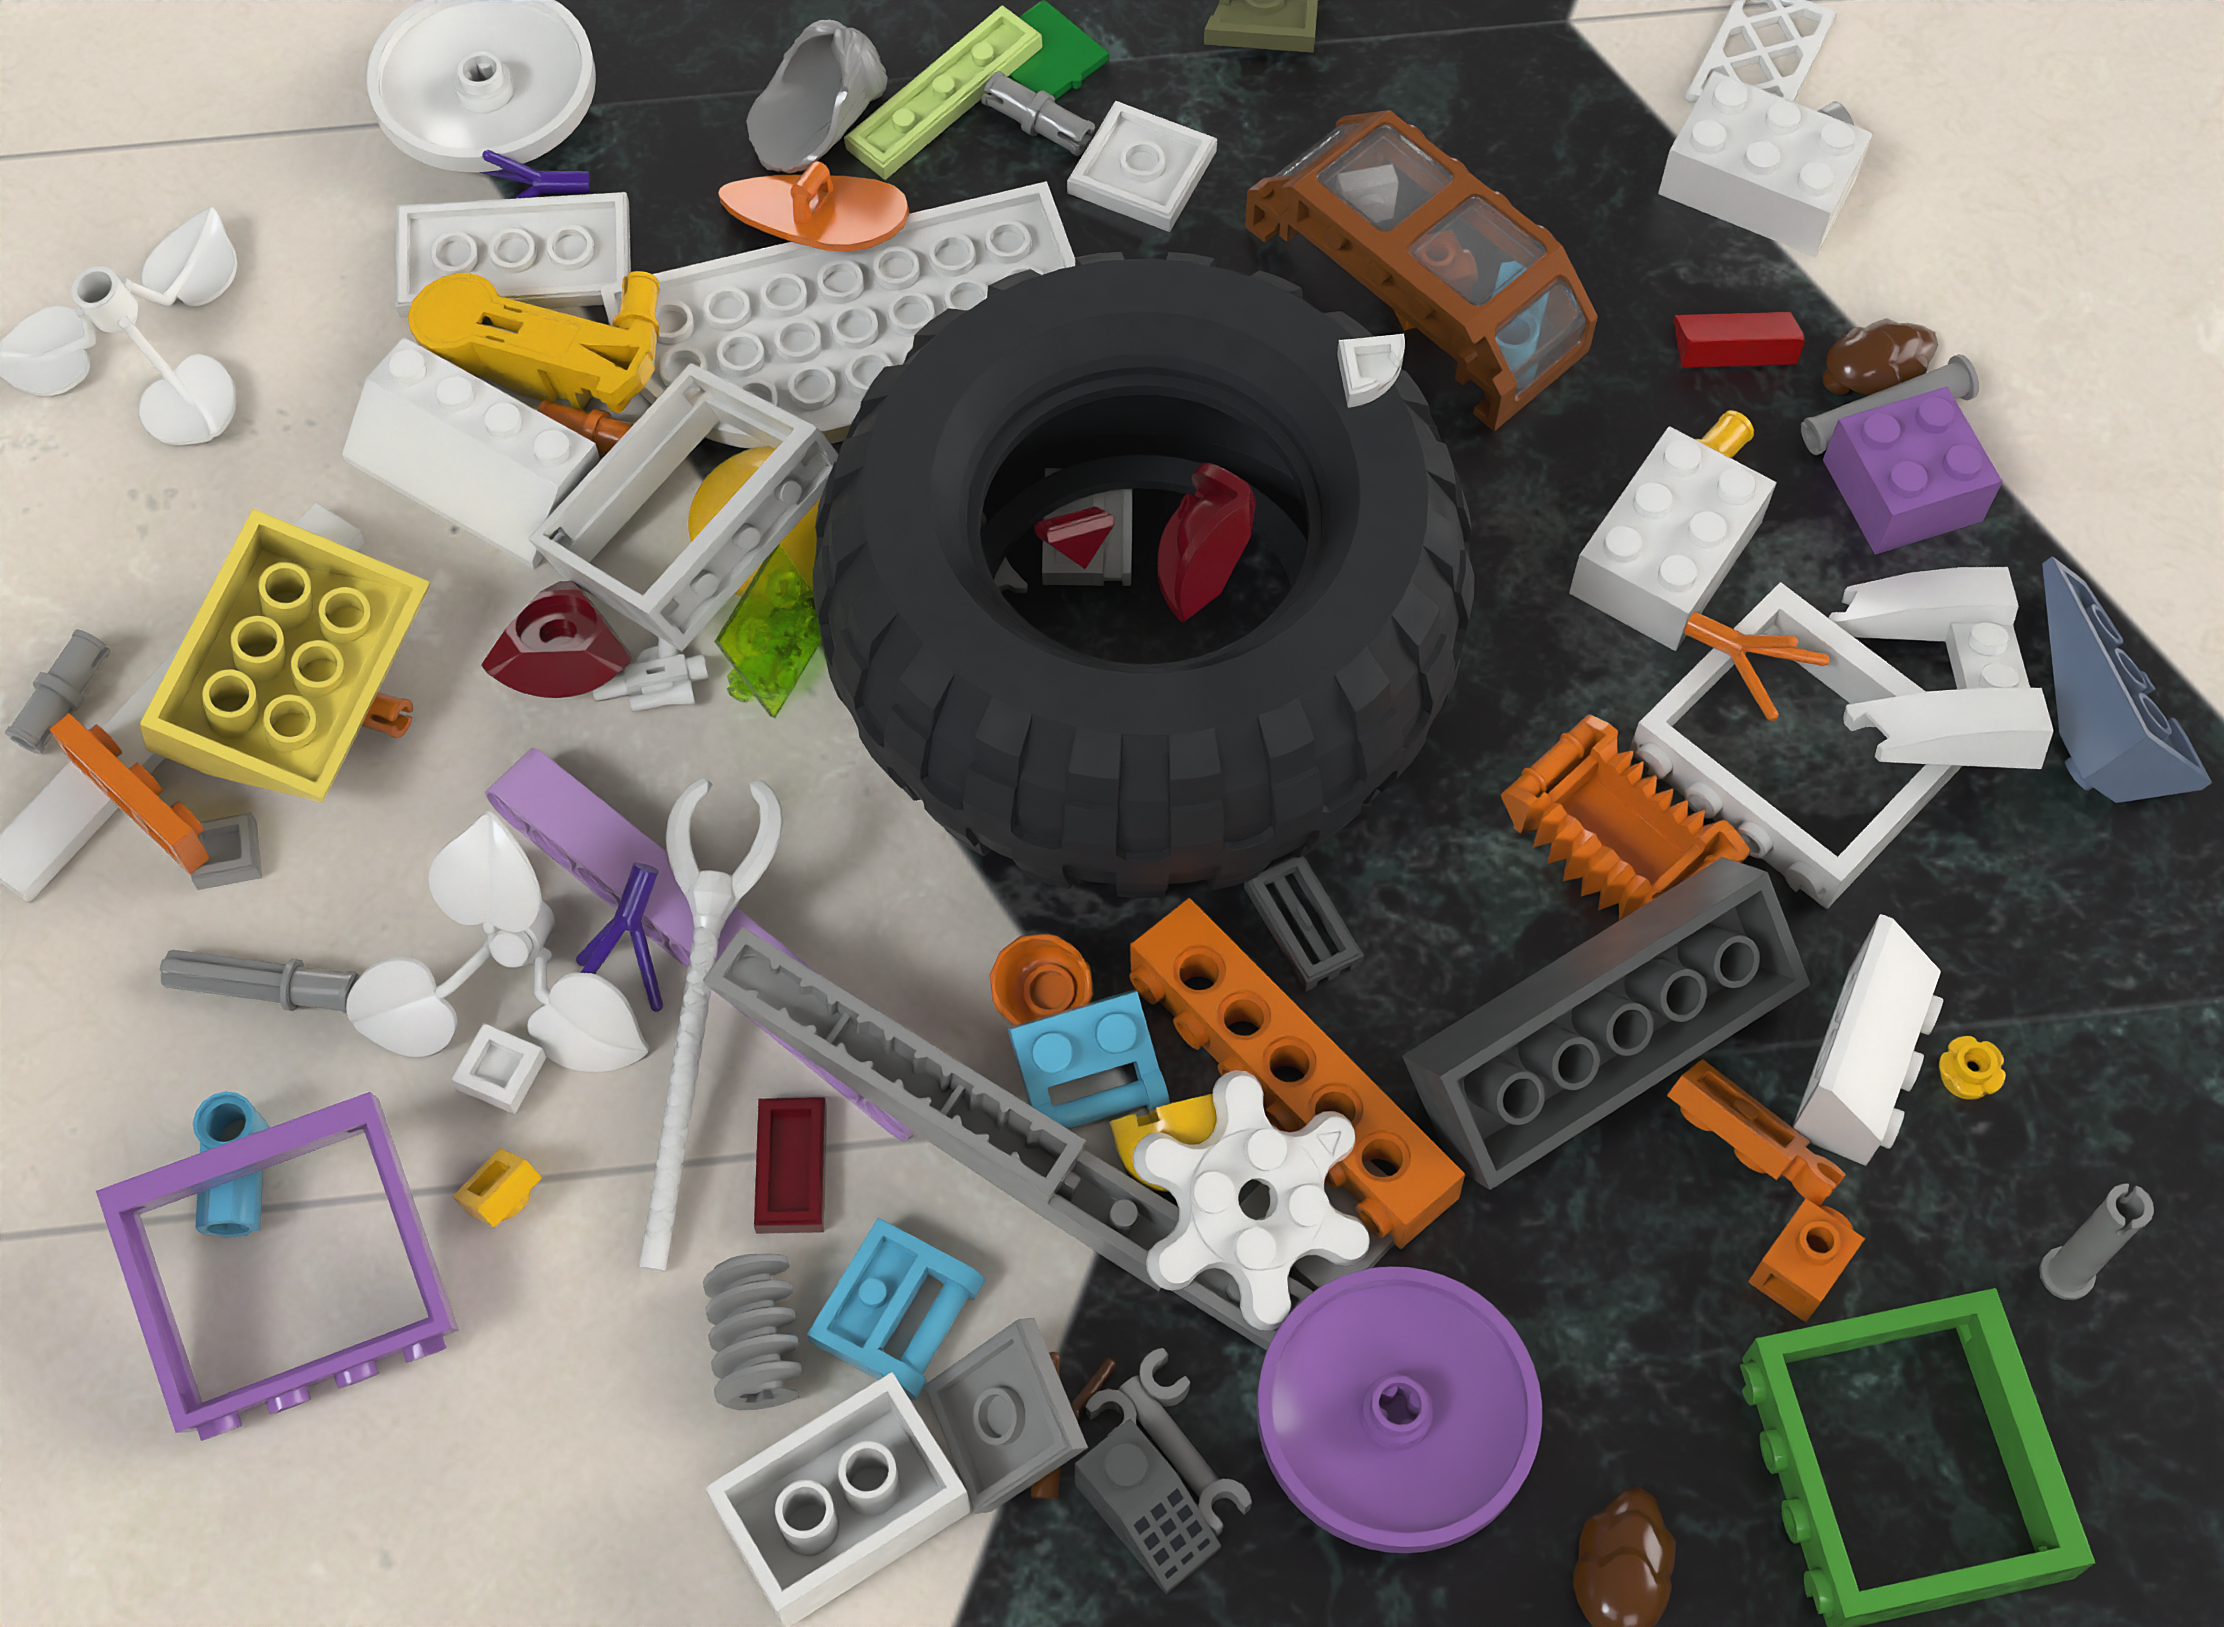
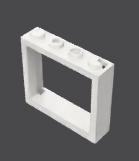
M690 363L528 540L561 576L575 582L583 590L680 651H683L821 498L833 464L837 462L839 454L818 427ZM695 381L700 390L691 388L684 396V391ZM720 420L776 449L643 596L590 564L591 560ZM558 530V534L551 540L550 537ZM672 600V602L665 608V610H663V608Z
M1781 582L1734 628V630L1745 635H1794L1798 639V645L1795 648L1827 654L1830 661L1826 666L1802 662L1797 663L1850 704L1926 692ZM1713 648L1638 723L1629 751L1633 750V756L1640 762L1644 761V765L1649 768L1648 775H1657V779H1663L1682 794L1685 800L1688 799V805L1693 811L1697 813L1705 809L1704 818H1712L1716 822L1726 820L1732 825L1748 845L1750 855L1755 858L1764 859L1783 874L1787 883L1795 892L1799 889L1803 890L1825 909H1828L1962 766L1926 764L1837 857L1672 727L1734 665L1730 655Z

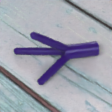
M485 150L482 153L485 161L499 166L502 170L479 173L533 185L513 199L539 197L542 194H589V171H537L491 150Z
M634 862L614 918L578 954L576 962L578 965L584 966L580 973L596 974L625 930L629 931L650 1008L658 1012L663 1008V1002L641 920L659 871L647 864Z

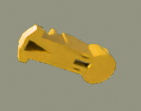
M456 273L440 277L421 290L413 299L408 312L409 329L419 346L477 378H488L523 396L540 401L550 400L555 402L557 397L569 400L572 408L582 411L593 395V397L599 398L601 402L606 403L610 411L621 413L629 405L631 399L645 388L655 370L653 360L655 358L657 334L652 323L636 319L629 330L504 298L499 296L489 280L477 274Z

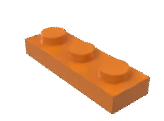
M68 713L49 728V731L67 758L187 873L191 875L210 859L197 837L204 831V827L198 819L179 801L171 807L158 797L163 792V789L142 765L136 762L128 769L117 758L122 754V750L99 725L96 724L87 730Z

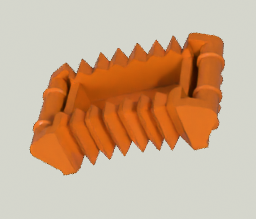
M1587 715L1568 733H1562L1560 740L1530 768H1524L1522 775L1501 794V798L1513 821V828L1520 834L1537 830L1532 848L1551 843L1547 864L1566 859L1563 882L1583 877L1581 896L1600 892L1598 910L1619 903L1620 921L1721 857L1742 863L1750 855L1748 845L1726 820L1703 826L1705 809L1688 816V799L1670 807L1674 788L1656 794L1657 775L1641 779L1644 761L1630 767L1634 751L1618 753V730L1608 722L1593 715Z

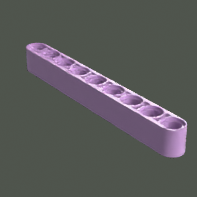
M535 748L529 749L485 791L490 804L509 824L615 910L618 908L633 863H644L656 868L659 873L641 920L644 933L688 969V964L691 962L689 959L691 945L694 942L693 915L687 898L675 880L667 852L544 753ZM736 907L727 918L718 939V952L715 962L740 928L744 927L812 969ZM740 1011L891 1135L901 1141H907L915 1133Z

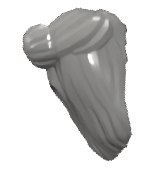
M819 20L804 29L802 34L795 40L793 46L784 54V59L764 92L755 100L749 111L746 121L749 140L755 147V152L762 166L767 170L783 171L789 174L806 170L812 162L819 160L842 138L846 130L866 109L869 102L881 97L886 90L888 77L875 46L862 32L854 28H847L835 20Z

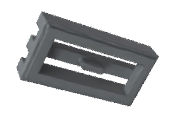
M1293 855L1260 871L1257 878L1244 882V889L1305 992L1317 987L1318 981L1324 978L1330 981L1340 976V971L1347 967L1353 970L1362 965L1363 953L1304 856L1297 858ZM1293 873L1340 953L1333 956L1330 954L1284 876ZM1270 883L1317 961L1316 964L1312 965L1265 885Z

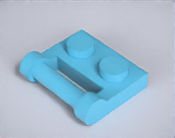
M1135 990L1007 1027L1028 1104L1067 1129L1147 1106L1149 1111L1156 1110V1107L1170 1104L1168 1091L1158 1066L1138 992ZM1128 1063H1134L1138 1081L1053 1106L1048 1092L1049 1087Z
M877 1218L807 1333L809 1343L877 1380L893 1372L908 1398L916 1400L927 1382L923 1376L926 1368L966 1300H975L986 1280L978 1271L967 1264ZM929 1275L942 1282L944 1286L901 1359L897 1360L884 1353L883 1350Z

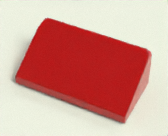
M1791 312L1675 315L1674 318L1681 368L1795 365L1798 363L1805 343L1803 332Z

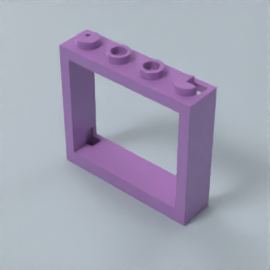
M371 1092L96 1191L175 1433H188L197 1430L201 1441L216 1437L242 1426L239 1413L263 1404L267 1405L270 1415L290 1409L311 1400L308 1387L335 1378L338 1389L356 1384L379 1374L376 1365L377 1361L403 1352L406 1363L427 1357L447 1348L443 1336L459 1331L379 1098ZM365 1133L428 1318L202 1402L140 1214Z

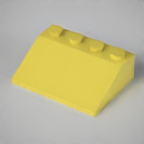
M252 509L139 724L146 750L207 775L323 803L430 588V582L266 513Z

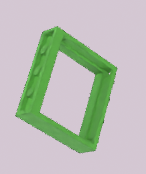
M1996 1288L1756 1338L1743 1356V1364H1740V1368L1746 1385L1742 1392L1750 1406L1757 1405L1765 1430L1760 1433L1762 1456L1771 1474H1779L1787 1499L1783 1500L1781 1505L1784 1526L1790 1540L1794 1544L1801 1543L1809 1571L1804 1573L1807 1597L1813 1596L1818 1614L1823 1613L1827 1627H1859L2072 1580L2095 1564ZM1956 1328L2035 1553L1859 1591L1786 1363Z

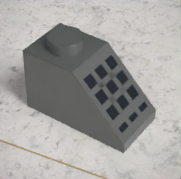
M1131 1418L1075 1463V1485L1165 1594H1168L1221 1549L1220 1543L1178 1474Z

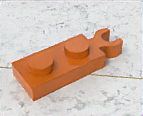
M1703 1059L1681 1075L1667 1095L1680 1105L1681 1113L1690 1123L1702 1130L1715 1132L1732 1145L1736 1156L1747 1167L1759 1173H1768L1776 1180L1781 1175L1785 1176L1805 1199L1807 1198L1818 1207L1827 1196L1829 1197L1846 1175L1830 1160L1808 1150L1806 1147L1810 1141Z

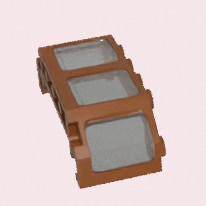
M1390 110L1343 116L1336 121V128L1275 176L1263 178L1247 190L1245 227L1264 243L1277 233L1286 242L1300 233L1458 362L1455 380L1462 386L1471 380L1483 389L1485 399L1474 407L1473 414L1493 431L1502 426L1590 350L1598 316L1563 246L1555 240L1546 228L1534 224L1515 209L1503 194L1492 191L1469 173L1462 162L1456 158H1450L1427 140L1420 129L1414 125L1407 124Z

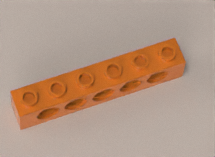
M1190 898L1130 944L1131 973L1129 976L1139 994L1150 1004L1154 1005L1159 1001L1175 1017L1173 1023L1181 1037L1196 1050L1204 1047L1219 1063L1218 1070L1221 1076L1234 1070L1246 1071L1254 1075L1261 1083L1264 1093V1112L1271 1125L1280 1131L1295 1132L1306 1126L1314 1116L1329 1111L1343 1114L1351 1122L1355 1130L1353 1150L1345 1159L1337 1162L1329 1169L1324 1179V1184L1332 1190H1336L1341 1185L1348 1190L1359 1202L1355 1207L1358 1217L1375 1236L1383 1238L1389 1233L1394 1238V1243L1402 1249L1460 1198L1465 1173ZM1193 977H1204L1212 981L1214 985L1205 990H1193L1188 988L1184 982ZM1245 1021L1252 1023L1259 1030L1252 1035L1240 1036L1232 1033L1227 1027L1235 1022ZM1280 1067H1293L1302 1072L1304 1077L1295 1082H1284L1277 1079L1272 1072ZM1382 1159L1390 1162L1396 1168L1397 1173L1389 1177H1377L1369 1173L1363 1164L1368 1160Z

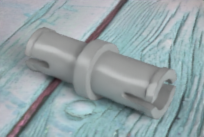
M1000 71L995 72L988 80L984 90L992 94H982L981 101L984 105L990 106L1021 123V129L1027 134L1036 136L1039 133L1068 149L1076 156L1082 154L1087 148L1092 137L1085 133L1092 134L1094 132V123L1089 120L1086 121L1055 104L1053 95L1044 90L1035 93L1006 77Z
M76 629L48 673L40 672L33 681V686L36 689L12 725L8 726L5 734L21 747L33 753L42 754L45 750V745L52 736L49 728L66 716L69 710L77 711L84 701L81 692L103 660L111 653V650L105 647L106 644L93 635Z

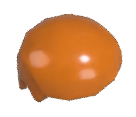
M1048 933L1019 936L999 952L989 974L992 1001L997 1011L1013 1025L1088 1004L1094 995L1089 964L1074 946L1060 937Z

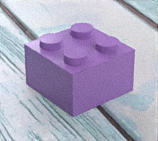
M1948 387L1838 419L1823 458L1827 469L1875 555L1982 522L2003 482Z

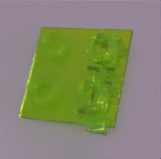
M780 544L764 560L714 641L734 667L727 676L730 683L727 688L728 694L743 703H747L751 696L756 697L772 718H776L822 642L813 592Z

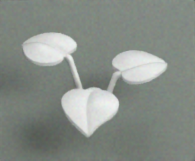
M210 206L176 228L151 252L141 272V283L143 286L131 282L125 274L117 277L111 269L104 266L91 267L81 272L74 280L71 289L73 300L79 306L76 310L66 306L46 307L19 322L0 340V378L16 389L33 395L52 396L64 393L74 388L89 373L90 359L85 349L93 347L97 342L94 324L104 332H126L164 377L152 383L144 391L140 399L138 415L146 431L156 440L171 445L208 442L213 437L219 436L229 425L236 408V389L229 372L220 362L203 354H194L187 357L173 371L135 327L134 324L138 317V302L133 296L136 295L163 306L172 305L176 298H178L185 305L195 307L211 302L230 286L237 271L236 252L216 210Z
M492 811L483 813L464 832L442 848L432 862L428 877L433 899L449 918L463 925L483 923V930L488 934V940L482 948L451 978L437 987L428 966L416 958L393 957L379 961L369 967L359 977L347 998V1016L358 1032L396 1054L408 1057H425L433 1055L446 1047L457 1028L456 1012L444 997L452 994L490 957H493L498 963L506 967L525 966L532 962L534 964V994L543 1005L538 1007L529 1018L528 1032L535 1045L542 1047L549 1059L563 1067L577 1071L605 1072L620 1069L639 1061L650 1049V1046L641 1034L634 1010L627 998L617 987L603 977L592 973H571L560 977L554 983L551 991L548 989L547 963L552 954L543 945L554 929V915L550 907L541 900L540 886L526 854L511 832Z

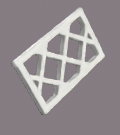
M1734 0L1686 94V99L1689 102H1697L1705 82L1713 71L1740 81L1734 69L1759 63L1769 81L1752 86L1769 93L1776 92L1777 96L1794 102L1835 19L1837 11L1807 0H1759L1767 3L1771 11L1747 18L1743 11L1747 0ZM1804 16L1818 21L1819 24L1814 34L1801 37L1791 19ZM1779 23L1789 41L1764 47L1754 29ZM1742 33L1752 51L1727 57L1723 47L1728 37ZM1796 52L1800 63L1795 73L1781 77L1771 59Z

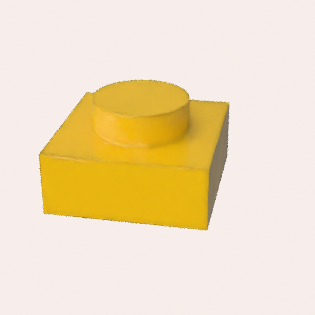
M499 1148L452 1197L469 1215L495 1228L501 1221L514 1217L525 1207L530 1199V1191L543 1177L526 1159Z

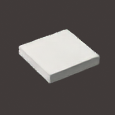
M1115 101L1067 180V193L1170 232L1215 155L1217 138Z

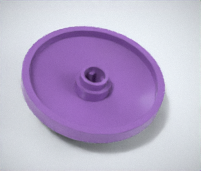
M1391 1266L1370 1268L1341 1276L1315 1290L1292 1310L1279 1327L1267 1350L1259 1378L1256 1415L1260 1441L1268 1465L1278 1484L1303 1514L1324 1530L1351 1544L1389 1553H1417L1444 1548L1474 1535L1491 1523L1508 1506L1527 1477L1537 1453L1542 1427V1399L1535 1367L1527 1348L1509 1321L1489 1301L1464 1284L1444 1275L1422 1269Z

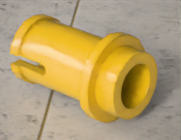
M642 271L628 273V278L623 277L620 313L613 318L612 326L629 330L637 319L652 323L658 337L660 325L655 318L660 282L650 273Z
M1729 410L1719 418V421L1702 439L1695 440L1732 459L1743 445L1754 437V429L1751 422L1743 414Z

